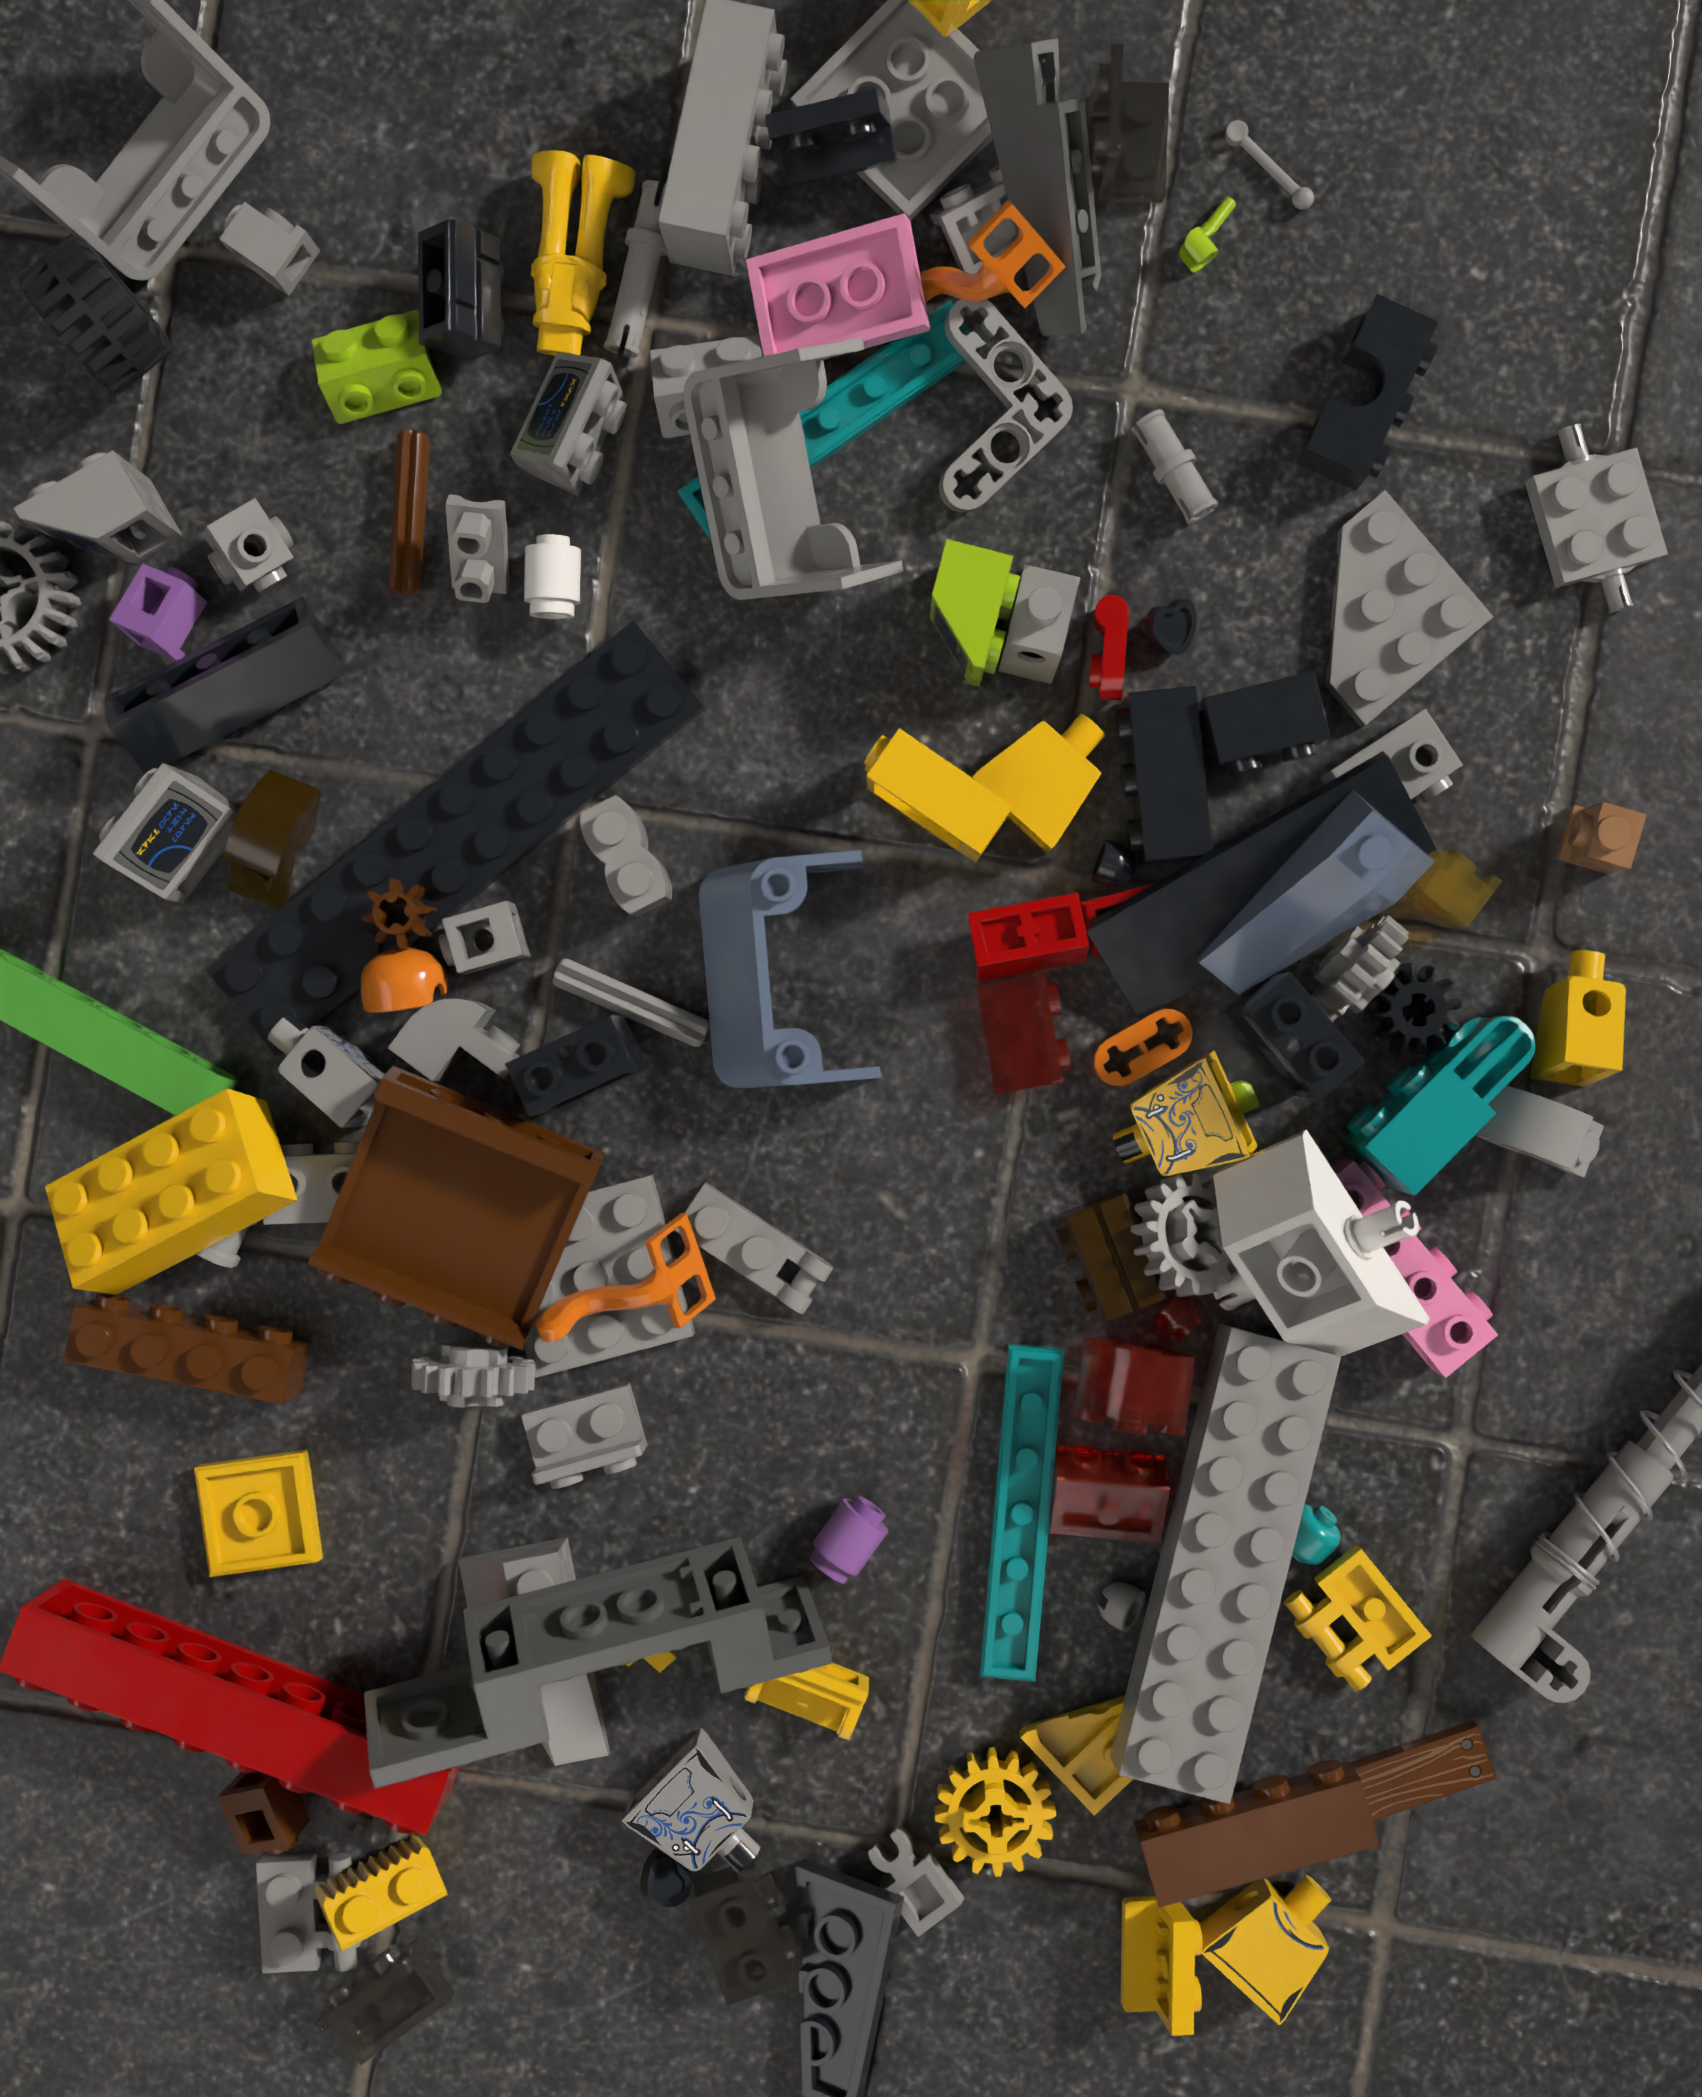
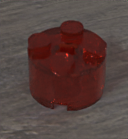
M1085 1338L1072 1417L1097 1423H1105L1106 1417H1111L1110 1419L1114 1420L1113 1429L1119 1431L1147 1434L1148 1425L1152 1424L1151 1430L1184 1436L1195 1369V1357L1190 1353L1146 1344L1145 1347L1127 1344V1341Z

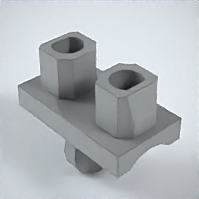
M449 494L445 507L452 588H455V597L462 601L486 603L489 601L491 593L507 594L510 578L505 501L473 502L458 495Z

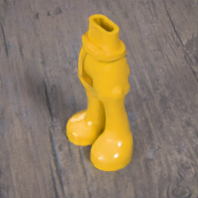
M550 150L533 154L531 175L532 179L542 186L543 195L541 240L538 257L534 260L531 267L536 313L533 316L532 324L539 328L536 350L539 353L556 356L557 352L580 355L583 335L590 334L591 326L589 322L593 317L600 291L607 284V274L603 271V254L609 210L613 199L628 197L635 185L636 171L621 162L596 155L584 156L581 176L582 197L579 230L574 256L565 255L572 195L579 183L581 163L575 155L565 151Z

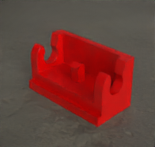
M1078 893L967 913L969 936L974 951L978 982L1087 962L1089 942Z

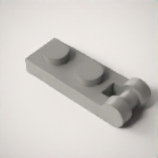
M707 1182L703 1184L685 1212L688 1215L699 1247L744 1275L800 1314H804L813 1301L809 1295L819 1280L825 1282L834 1269L827 1261ZM677 1227L675 1231L680 1233L679 1228ZM787 1258L801 1267L791 1284L777 1275Z

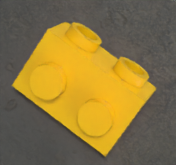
M1156 1896L1126 1897L1122 1901L1121 2005L1126 2012L1156 2011L1171 2036L1194 2035V2012H1200L1202 2006L1201 1987L1197 1976H1195V1956L1201 1955L1203 1947L1201 1927L1199 1922L1193 1919L1181 1902L1159 1908Z

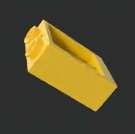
M900 728L891 740L882 735L864 761L866 765L864 771L868 773L866 778L869 791L974 863L979 860L1013 808L1010 803Z

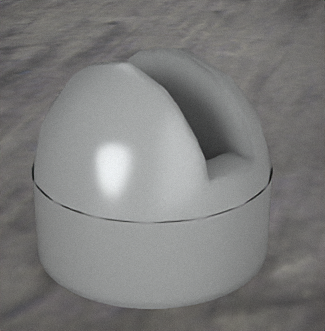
M1112 1582L1102 1590L1105 1598L1099 1599L1098 1609L1101 1617L1110 1625L1123 1632H1127L1137 1621L1143 1609L1146 1595L1145 1592L1131 1584Z

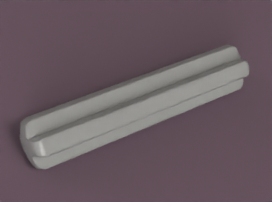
M562 959L554 972L552 983L556 987L693 1047H700L709 1031L710 1023L708 1020L570 959Z

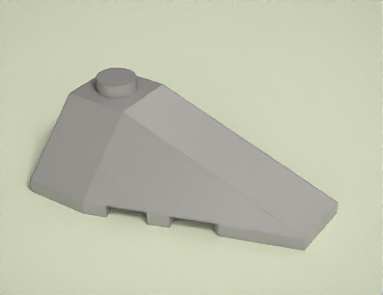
M568 1537L462 1557L458 1560L467 1608L576 1580ZM594 1672L575 1676L566 1681L542 1685L541 1692L550 1741L543 1742L542 1745L554 1766L609 1756L610 1750Z

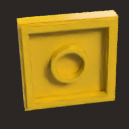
M308 1449L206 1463L194 1468L209 1577L315 1563L323 1558Z

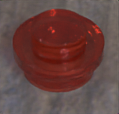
M1176 1296L1152 1323L1161 1332L1159 1339L1165 1344L1173 1337L1180 1343L1184 1342L1204 1320L1197 1313L1203 1303L1197 1297L1191 1300L1188 1296Z

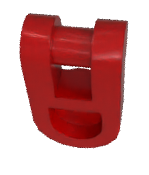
M1114 594L1104 596L1096 604L1094 625L1097 631L1104 635L1102 654H1091L1089 688H1100L1099 699L1122 701L1129 610L1126 601Z

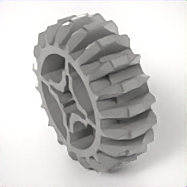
M0 521V633L2 637L0 639V674L10 673L12 665L23 672L31 671L32 656L42 662L51 661L50 652L47 648L50 643L60 648L67 646L65 638L59 634L62 626L67 628L78 626L75 619L66 615L67 609L82 605L79 597L66 592L79 583L76 575L69 571H64L70 563L66 555L59 551L53 552L54 543L43 535L35 537V532L27 526L18 525L13 530V527L4 521ZM3 558H25L33 568L36 576L28 579L21 575L14 577L13 571L5 566ZM34 607H36L33 616L28 622L30 612L33 610Z

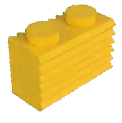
M410 1835L408 1842L400 1840L398 1848L390 1845L388 1853L380 1851L377 1858L370 1856L367 1864L359 1862L357 1869L349 1867L346 1875L338 1873L336 1880L328 1878L325 1886L317 1884L314 1891L331 1933L342 1952L448 1895L429 1848L419 1837Z

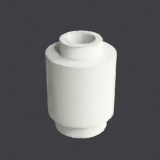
M554 534L536 536V544L525 547L524 601L530 603V616L543 619L574 618V605L580 604L581 549L570 546V538L567 536Z

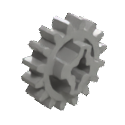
M1389 915L1381 917L1366 932L1358 926L1354 927L1320 962V968L1313 976L1319 984L1312 990L1314 992L1311 997L1332 1022L1337 1016L1340 1018L1348 1008L1355 1014L1361 1012L1395 977L1394 971L1400 962L1394 957L1403 949L1401 946L1408 940L1409 937L1407 935L1409 932Z
M1180 1174L1160 1180L1159 1185L1148 1187L1145 1193L1149 1201L1136 1204L1134 1208L1143 1218V1222L1131 1226V1232L1142 1236L1143 1244L1134 1249L1135 1255H1147L1149 1263L1143 1271L1145 1275L1149 1276L1159 1273L1161 1275L1159 1289L1165 1291L1176 1288L1177 1297L1217 1292L1218 1285L1230 1283L1232 1277L1228 1269L1235 1268L1222 1246L1214 1180L1201 1184L1199 1174H1191L1184 1177Z
M487 1342L442 1344V1353H436L435 1356L422 1355L420 1358L412 1359L411 1386L413 1390H421V1393H439L440 1401H446L447 1406L497 1407L505 1404L506 1396H513L514 1393L526 1394L528 1390H534L535 1363L533 1359H524L523 1356L507 1357L508 1348H499Z

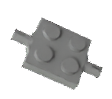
M1575 424L1574 426L1571 425L1557 431L1566 464L1559 469L1532 476L1525 482L1555 588L1581 581L1601 582L1609 613H1615L1634 606L1631 602L1624 574L1635 566L1659 560L1668 555L1638 449L1633 448L1608 456L1589 455L1581 429L1582 426L1581 424Z

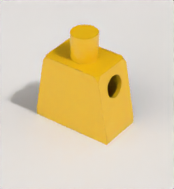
M1080 714L1062 735L1048 723L1041 721L978 770L972 778L1010 803L1013 808L1007 818L1048 854L1057 844L1101 775V772L1086 757L1105 737V734L1084 714Z
M1589 950L1570 952L1568 976L1545 989L1535 1041L1536 1049L1531 1065V1079L1586 1087L1622 1071L1626 988L1621 983L1603 980L1605 955L1603 953Z

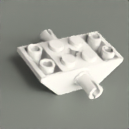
M1307 1130L1258 1151L1249 1158L1221 1168L1213 1175L1222 1246L1237 1269L1230 1273L1232 1281L1228 1284L1218 1285L1217 1292H1214L1216 1300L1231 1294L1230 1298L1223 1300L1219 1304L1222 1308L1231 1311L1242 1304L1257 1299L1284 1342L1338 1356H1344L1427 1325L1430 1318L1383 1248L1418 1234L1419 1223L1415 1212L1401 1218L1400 1214L1409 1211L1411 1206L1405 1201L1400 1200L1387 1208L1363 1217Z

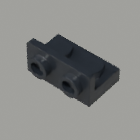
M877 88L765 115L769 139L782 151L786 180L793 187L893 164L897 160L889 106Z

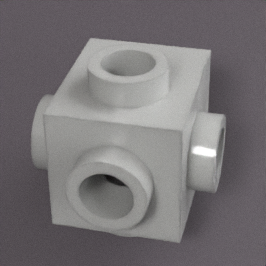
M256 498L209 524L202 533L214 551L208 555V559L217 575L226 585L234 582L240 592L254 585L258 593H261L287 577L282 567L286 566L294 558L289 548L294 546L293 540L278 517L274 516L271 519L267 517ZM243 545L253 546L258 552V557L249 555Z

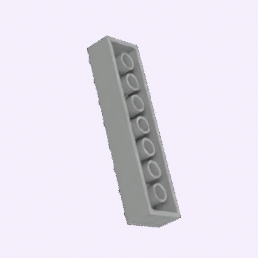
M1219 1323L1121 1716L1110 1753V1759L1119 1775L1223 1803H1231L1341 1356L1290 1344L1281 1339Z

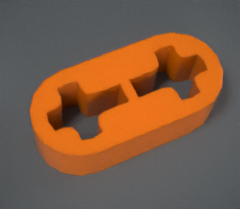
M1160 1009L1106 1038L1096 1047L1092 1056V1066L1095 1074L1101 1081L1113 1086H1125L1135 1082L1177 1058L1188 1049L1193 1034L1190 1021L1183 1013L1175 1009ZM1162 1018L1166 1024L1177 1023L1179 1025L1180 1031L1174 1035L1177 1045L1170 1049L1166 1043H1160L1147 1049L1143 1041L1158 1032L1156 1022ZM1112 1046L1119 1052H1124L1137 1046L1141 1053L1126 1063L1129 1072L1125 1076H1121L1118 1071L1107 1073L1103 1064L1110 1059L1107 1050Z

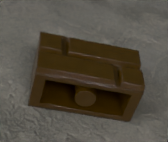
M1122 1190L1115 1191L1060 1213L1064 1226L1056 1229L1055 1232L1066 1260L1069 1261L1077 1257L1084 1278L1075 1281L1087 1313L1097 1309L1100 1318L1105 1322L1167 1298L1165 1291L1159 1289L1160 1278L1158 1274L1146 1276L1143 1272L1149 1263L1147 1255L1138 1256L1134 1253V1249L1143 1244L1142 1236L1131 1232V1226L1137 1225L1138 1222L1126 1192Z

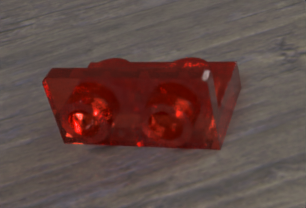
M1045 973L976 985L994 1094L1063 1084L1062 1072L1070 1071L1071 1063L1066 1038L1056 1039L1052 1017L1061 1016L1057 984H1047Z
M1089 1446L1056 1447V1475L1049 1519L1050 1533L1161 1544L1170 1492L1167 1463L1164 1456L1153 1455L1144 1451L1120 1452L1099 1450Z

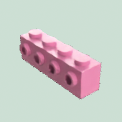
M1341 1158L1331 1167L1363 1217L1391 1206L1380 1193L1386 1187L1385 1183L1365 1161L1357 1165L1353 1160ZM1407 1211L1405 1213L1400 1214V1217L1403 1218L1405 1216H1408L1410 1213ZM1417 1236L1405 1238L1383 1248L1430 1320L1427 1325L1402 1335L1431 1370L1447 1378L1498 1336L1487 1322L1493 1314L1472 1290L1464 1294L1451 1277L1457 1273V1270L1439 1249L1434 1247L1428 1251Z

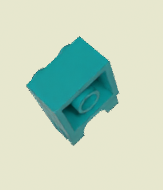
M1497 1016L1490 1019L1476 1017L1459 1023L1460 1027L1458 1030L1451 1031L1445 1037L1447 1045L1443 1049L1434 1048L1415 1068L1411 1064L1404 1066L1388 1081L1385 1087L1390 1093L1376 1107L1368 1104L1352 1117L1346 1126L1351 1132L1341 1142L1361 1162L1365 1161L1380 1176L1386 1187L1415 1196L1496 1114L1488 1104L1532 1059L1536 1049L1534 1036L1528 1026L1520 1019L1508 1016Z

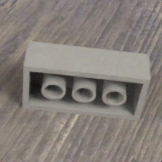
M706 0L658 220L669 263L734 276L737 258H747L752 235V224L747 223L749 203H759L764 178V170L759 169L761 149L770 150L772 144L768 136L765 115L771 113L773 95H782L787 72V60L782 59L785 36L777 33L774 9L731 0Z

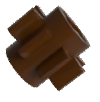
M390 879L388 885L390 892L383 895L372 891L368 893L370 899L375 903L372 913L362 916V921L374 923L380 929L375 936V942L385 944L393 935H396L399 948L404 950L410 949V936L418 934L430 937L432 935L424 925L427 916L437 913V908L423 905L419 900L424 894V887L416 884L410 888L407 894H403L401 882L397 879ZM394 904L405 906L404 913L409 917L406 925L394 923L396 917L390 912Z

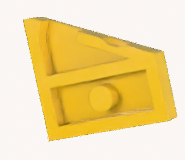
M1125 1695L1027 1724L1019 1730L1020 1738L1094 1816L1133 1780L1132 1778L1119 1775L1110 1759Z

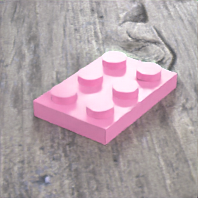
M905 213L746 259L763 356L858 338L863 339L865 349L930 331L911 222ZM836 356L823 358V360L829 359V358H833V357H836Z

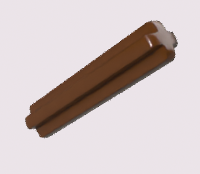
M403 430L397 435L388 588L393 594L403 597L418 596L421 592L430 440L424 432L416 430Z

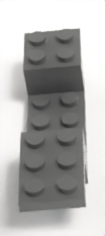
M741 1537L463 1609L470 1664L364 1692L369 1771L374 1788H379L550 1741L541 1686L549 1683L566 1681L575 1676L612 1666L625 1665L638 1659L672 1650H681L690 1645L706 1641L722 1694L831 1664L830 1646L804 1575L757 1587Z

